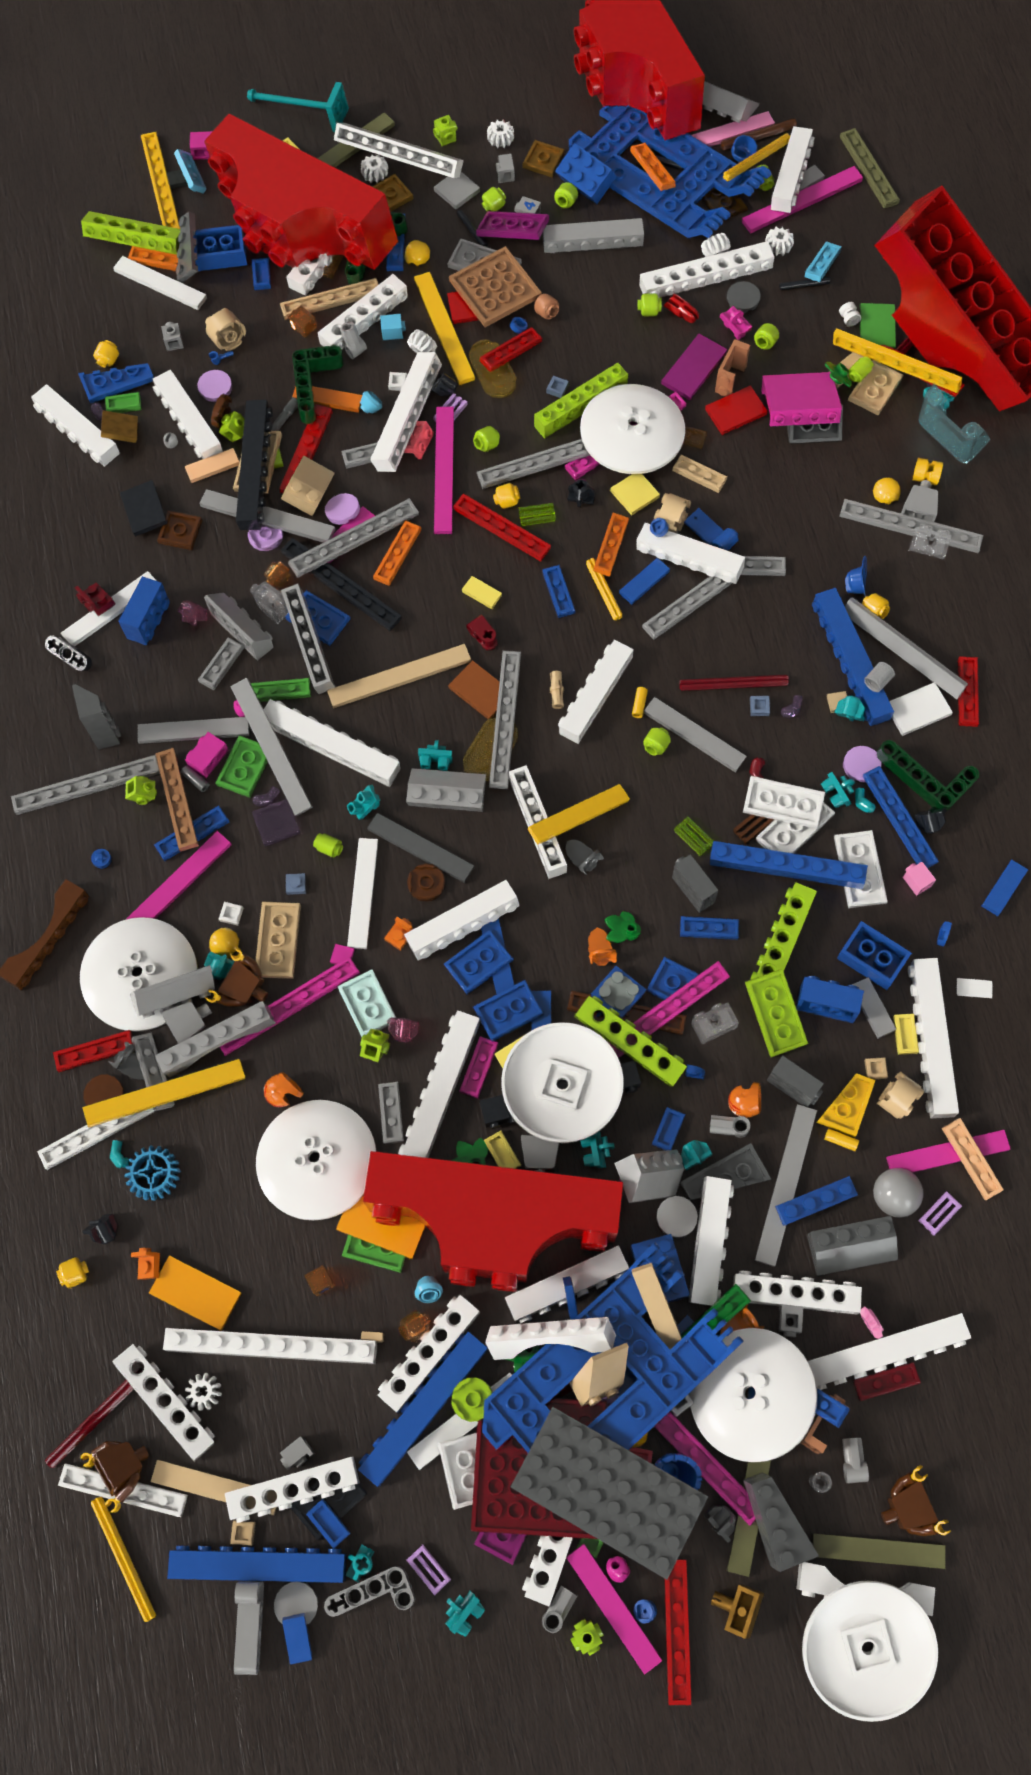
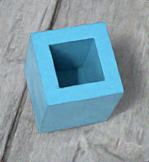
M401 314L381 315L383 340L403 339V332L406 329L405 321H401Z

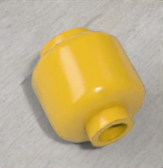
M105 340V342H99L93 356L99 366L103 368L106 366L111 367L114 365L119 351L113 342Z
M507 483L496 488V494L493 495L496 505L499 504L501 508L505 509L518 504L520 493L517 486Z
M876 593L866 596L862 602V605L881 619H884L890 611L889 601Z
M74 1257L62 1262L56 1273L62 1286L65 1285L67 1288H72L86 1281V1273L89 1272L85 1261L81 1262L79 1258Z

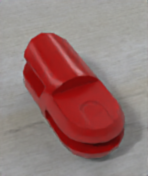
M676 293L664 304L666 309L689 323H695L699 318L698 311Z

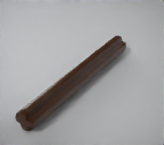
M793 118L741 135L750 136L757 141L792 130L793 126L797 127V122ZM738 136L722 140V150L731 149Z

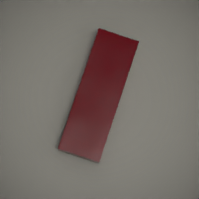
M912 1362L855 1379L853 1383L859 1401H863L920 1384L921 1381L915 1364Z

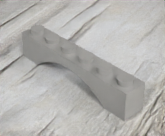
M261 1001L155 1055L163 1074L172 1077L187 1069L214 1049L238 1038L260 1032L276 1022L269 1007Z

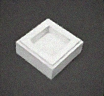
M390 372L389 390L401 391L407 378V373Z
M224 902L219 921L238 926L244 909L243 906Z

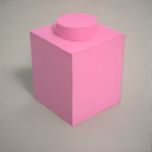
M923 862L917 865L913 863L905 869L906 873L903 879L916 896L932 887L936 881Z

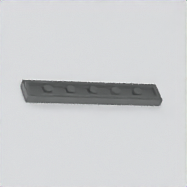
M379 813L375 815L367 828L368 831L419 859L435 865L441 871L463 883L467 881L474 869V865Z

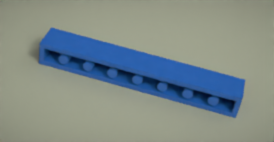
M833 588L815 594L814 601L812 602L813 610L815 613H818L820 625L827 632V640L833 645L834 655L840 660L841 670L847 675L850 689H853L855 697L859 698L865 707L863 714L865 721H868L869 725L873 726L891 720L894 710L884 689L880 692H874L865 684L864 679L874 668L837 589Z
M713 841L710 856V865L857 889H863L868 865Z
M467 1332L466 1335L462 1333L455 1341L457 1345L452 1352L450 1350L446 1352L441 1359L443 1364L439 1369L435 1367L428 1375L430 1380L425 1386L421 1384L414 1393L416 1395L415 1399L411 1403L408 1401L400 1411L403 1414L398 1420L394 1418L386 1428L389 1430L384 1437L379 1436L372 1445L375 1449L370 1455L366 1453L359 1461L361 1466L358 1470L377 1487L381 1486L446 1404L457 1384L469 1375L488 1351V1348L471 1333Z
M177 1545L176 1550L169 1551L167 1579L343 1583L346 1578L347 1553H341V1549H328V1553H319L320 1548H307L306 1552H298V1548H285V1552H276V1547H263V1552L254 1551L255 1547H241V1551H233L232 1546H220L219 1551H212L211 1546H198V1550H189L190 1546Z

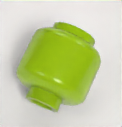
M562 183L556 190L554 199L558 206L565 209L570 208L578 198V190L571 183Z
M491 187L482 195L483 203L481 204L486 211L497 212L505 205L506 196L499 187Z
M657 293L642 294L641 300L637 302V310H641L642 316H657L661 312L662 299L659 298Z
M770 323L763 324L754 335L756 345L764 350L772 348L779 339L778 329Z
M487 426L476 431L473 442L478 450L487 452L498 446L500 435L493 427Z
M652 728L646 735L643 744L649 754L654 756L661 755L671 743V738L666 729Z

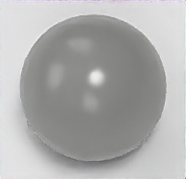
M892 1168L879 1175L874 1184L873 1194L878 1207L884 1213L893 1217H906L913 1214L920 1207L923 1200V1187L918 1177L911 1171L903 1168Z

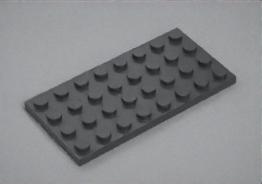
M552 1407L511 1485L512 1489L668 1580L708 1498L707 1495L555 1407Z

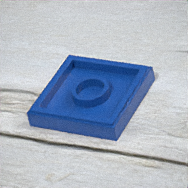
M664 957L646 992L665 1000L699 974Z

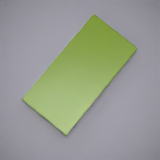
M783 969L746 981L745 985L770 1057L807 1045L808 1041Z

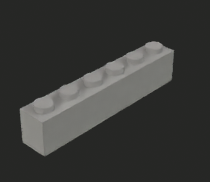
M642 218L546 225L543 231L544 253L643 246L644 242Z
M299 584L282 589L281 592L313 687L318 694L327 692V690L335 688V684L304 593Z

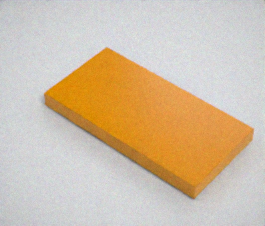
M364 1195L354 1206L342 1213L336 1228L337 1231L393 1251L409 1259H413L426 1227L415 1218L401 1216L400 1226L375 1223L376 1219L372 1218V1212L363 1203Z
M171 1256L167 1258L159 1273V1278H156L149 1291V1294L220 1331L223 1330L242 1294L240 1291Z

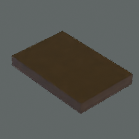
M714 187L702 198L710 210L720 207L730 212L729 218L748 210L739 194L728 197Z

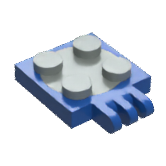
M615 966L591 993V997L596 996L603 1001L602 1005L605 1008L614 1009L620 1014L618 1017L623 1019L644 995L646 989L618 966ZM599 1011L596 1017L600 1018L603 1013Z

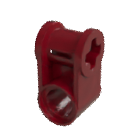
M479 615L466 625L471 636L485 650H493L497 647L496 632L483 615Z

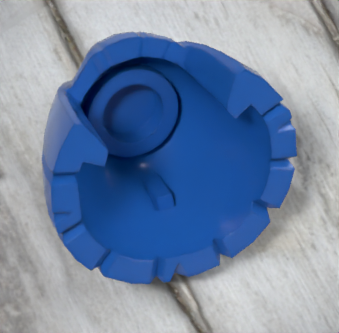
M669 1453L655 1462L654 1465L694 1489H700L702 1473L700 1467L692 1458L680 1453Z

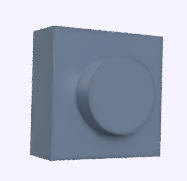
M553 376L546 389V393L559 398L563 397L569 386V381Z
M750 696L751 716H769V696Z
M305 873L286 874L287 895L306 894Z

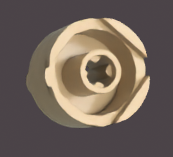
M223 308L221 311L209 316L205 321L207 335L220 350L231 351L237 348L242 343L243 335L244 337L246 335L245 326L227 308Z
M665 493L661 502L663 505L661 509H657L654 519L663 518L669 525L668 531L678 534L688 516L686 507L690 508L691 501L672 493Z
M899 1072L895 1076L897 1081H890L880 1095V1101L877 1104L895 1118L902 1119L904 1115H909L913 1109L911 1104L915 1099L918 1100L923 1095L924 1090L904 1073Z

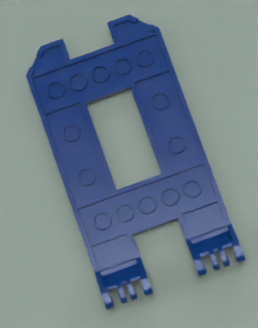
M629 105L604 106L600 110L599 115L609 121L592 138L578 130L569 139V150L576 143L613 170L617 177L609 188L687 238L699 235L709 238L713 234L712 230L716 231L723 224V220H727L730 217V212L723 207L705 211L696 205L713 187L728 197L742 193L751 196L754 193V189H758L764 183V178L768 179L771 176V171L765 166L746 170L727 182L723 179L724 172L735 166V162L688 133L664 140L658 128L652 129L650 127L647 114L636 108L629 107ZM638 139L685 170L674 179L676 181L674 188L660 191L646 172L620 155Z
M656 1242L622 1276L573 1319L608 1317L616 1334L613 1348L627 1343L629 1346L626 1366L638 1380L587 1426L627 1450L636 1444L744 1342L740 1336H737L728 1347L724 1344L722 1340L733 1332V1328L730 1326L718 1337L716 1333L727 1322L725 1319L721 1320L717 1327L712 1330L707 1323L718 1315V1311L713 1308L674 1347L669 1349L642 1318L647 1309L632 1274V1269L652 1263L649 1257L660 1249ZM662 1254L653 1264L664 1294L684 1276L681 1270H677L669 1280L666 1279L663 1274L674 1266L672 1260L661 1268L660 1271L658 1270V1267L668 1258L666 1254ZM546 1344L484 1400L482 1433L496 1450L513 1435L529 1453L550 1413L546 1404L574 1379L592 1356L602 1352L591 1353L570 1345Z

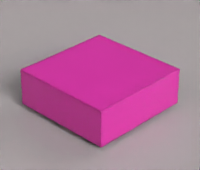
M335 944L330 963L336 965L349 956L352 959L355 951L354 948ZM347 962L346 964H344V966L349 967L350 963Z

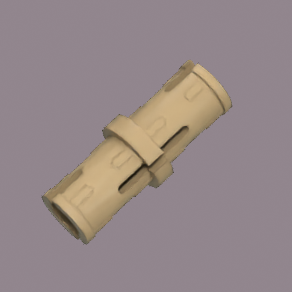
M552 671L550 673L552 708L561 709L564 707L562 672Z

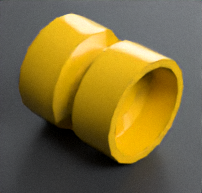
M918 457L912 480L917 482L927 480L932 485H938L943 462L933 460L930 463L928 459Z

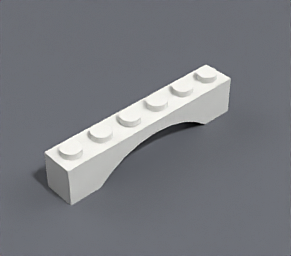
M599 1317L490 1326L485 1343L493 1359L501 1360L513 1359L523 1350L542 1344L570 1345L591 1353L605 1352L613 1348L616 1334L609 1318Z
M808 1562L799 1564L796 1589L802 1590V1595L815 1598V1593L824 1595L825 1598L834 1590L844 1586L823 1565ZM908 1582L899 1588L914 1598L927 1615L933 1616L934 1587Z

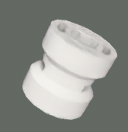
M854 302L845 303L839 309V313L844 318V323L847 327H852L861 320V315L856 311L857 307Z

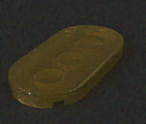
M480 340L471 347L469 361L484 391L489 396L495 398L507 397L516 388L515 373L509 362L489 372L480 362V357L500 345L496 342H490V340Z
M496 717L488 719L483 724L463 758L465 773L486 774V781L490 780ZM515 723L512 749L518 740V728Z

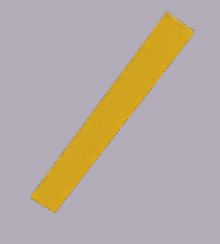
M157 132L143 134L141 139L162 225L180 229Z
M430 272L414 276L416 286L458 384L461 385L474 381L473 371Z
M836 328L834 331L833 344L861 356H866L874 361L955 393H958L961 389L962 377L840 329Z
M240 1059L82 1108L87 1126L90 1128L243 1080L245 1075Z

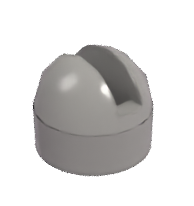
M169 432L164 435L163 441L167 448L177 446L178 439L175 434Z

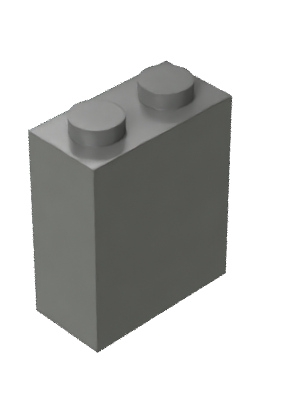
M691 854L687 857H680L675 862L672 878L700 913L715 903L718 889Z
M784 1056L781 1057L767 1079L769 1083L805 1107H808L810 1103L814 1105L823 1093V1090L820 1088L824 1083Z

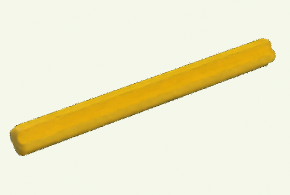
M785 133L725 171L723 179L729 182L789 143L791 135Z
M98 1497L91 1502V1505L143 1620L148 1622L155 1618L156 1613L110 1512L105 1506V1501L103 1497Z

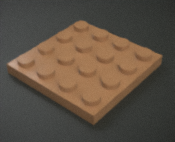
M506 246L449 276L450 283L484 327L530 304L542 295V292Z

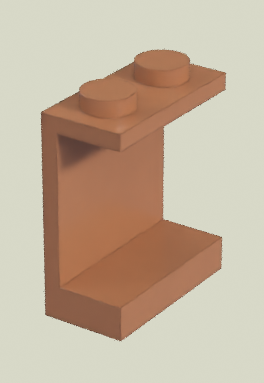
M734 339L718 370L715 387L716 393H719L721 396L732 394L736 374L729 371L731 367L743 372L745 371L750 351L749 344Z
M829 1395L845 1405L846 1401L838 1395ZM815 1414L809 1431L800 1443L814 1453L821 1454L825 1451L827 1445L812 1436L822 1419L817 1414Z

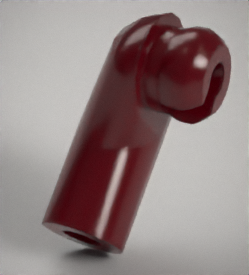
M763 758L752 760L749 770L751 776L765 779L761 774V769L765 765Z

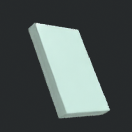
M373 969L337 986L361 1037L364 1034L367 1035L370 1029L381 1030L398 1022Z

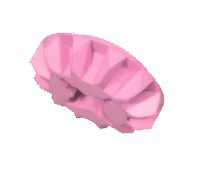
M865 1306L861 1308V1317L871 1334L877 1339L883 1337V1328L873 1311Z

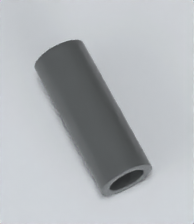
M189 765L182 768L181 774L201 792H205L209 788L210 784Z

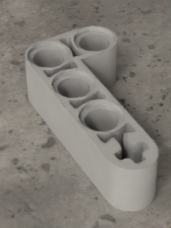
M394 1566L331 1595L326 1599L324 1609L329 1616L335 1617L390 1592L396 1607L400 1610H407L415 1602V1593L405 1569L401 1566ZM394 1570L402 1574L400 1583H394L391 1580V1573ZM373 1580L380 1581L382 1589L378 1593L371 1590L370 1585ZM353 1589H357L361 1593L359 1602H354L350 1598V1593ZM402 1592L410 1595L411 1600L408 1605H403L399 1601V1595ZM344 1593L346 1603L340 1605L338 1611L335 1608L331 1609L332 1599L338 1602L344 1599L342 1596Z
M239 1581L236 1583L235 1604H238L234 1658L235 1675H258L264 1596L263 1581Z

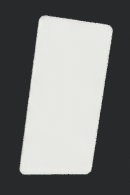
M957 978V995L992 998V981Z

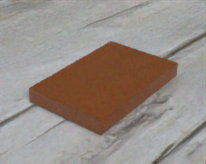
M472 660L448 685V688L489 721L497 713L500 682Z

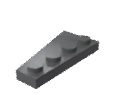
M187 212L179 221V226L181 227L178 236L179 249L177 251L178 265L176 267L177 281L182 283L198 272V266L195 265L197 253L194 252L197 243L196 239L193 238L196 232L195 213Z
M750 1143L686 1178L680 1184L689 1200L702 1197L703 1181L706 1176L731 1180V1185L734 1186V1189L771 1180L753 1145Z

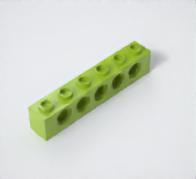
M91 211L81 220L83 236L176 255L179 249L178 236L180 229Z
M619 363L614 364L534 414V427L545 439L583 415L588 403L602 391L614 386L628 384V373Z
M796 882L793 888H788L785 895L788 901L786 905L782 904L778 912L781 915L779 922L775 920L771 931L774 934L772 939L767 938L764 945L767 951L765 956L760 955L756 964L760 968L758 972H753L751 979L764 975V970L771 972L779 969L785 970L816 895V890ZM792 903H798L801 908H794ZM789 919L793 921L794 925H787L784 920ZM783 936L787 942H780L777 937ZM776 953L780 959H773L770 954Z
M588 996L574 1017L670 1087L674 1086L687 1067L683 1064L684 1060L676 1054L674 1056L670 1055L667 1052L668 1048L661 1043L655 1044L652 1042V1037L646 1032L642 1031L640 1033L634 1029L636 1025L627 1019L623 1021L618 1017L620 1014L614 1009L605 1008L602 1005L603 1001L599 998ZM595 1011L603 1013V1021L598 1022L594 1019ZM611 1023H617L619 1025V1033L615 1034L611 1032ZM627 1035L635 1036L636 1043L634 1045H629L626 1042ZM644 1046L652 1049L650 1057L643 1055L642 1050ZM661 1058H665L668 1061L666 1069H662L659 1066Z

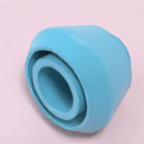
M363 392L360 407L365 413L368 414L370 412L373 414L382 409V401L373 392Z
M424 1276L417 1282L415 1297L419 1301L432 1303L441 1297L443 1288L435 1277Z

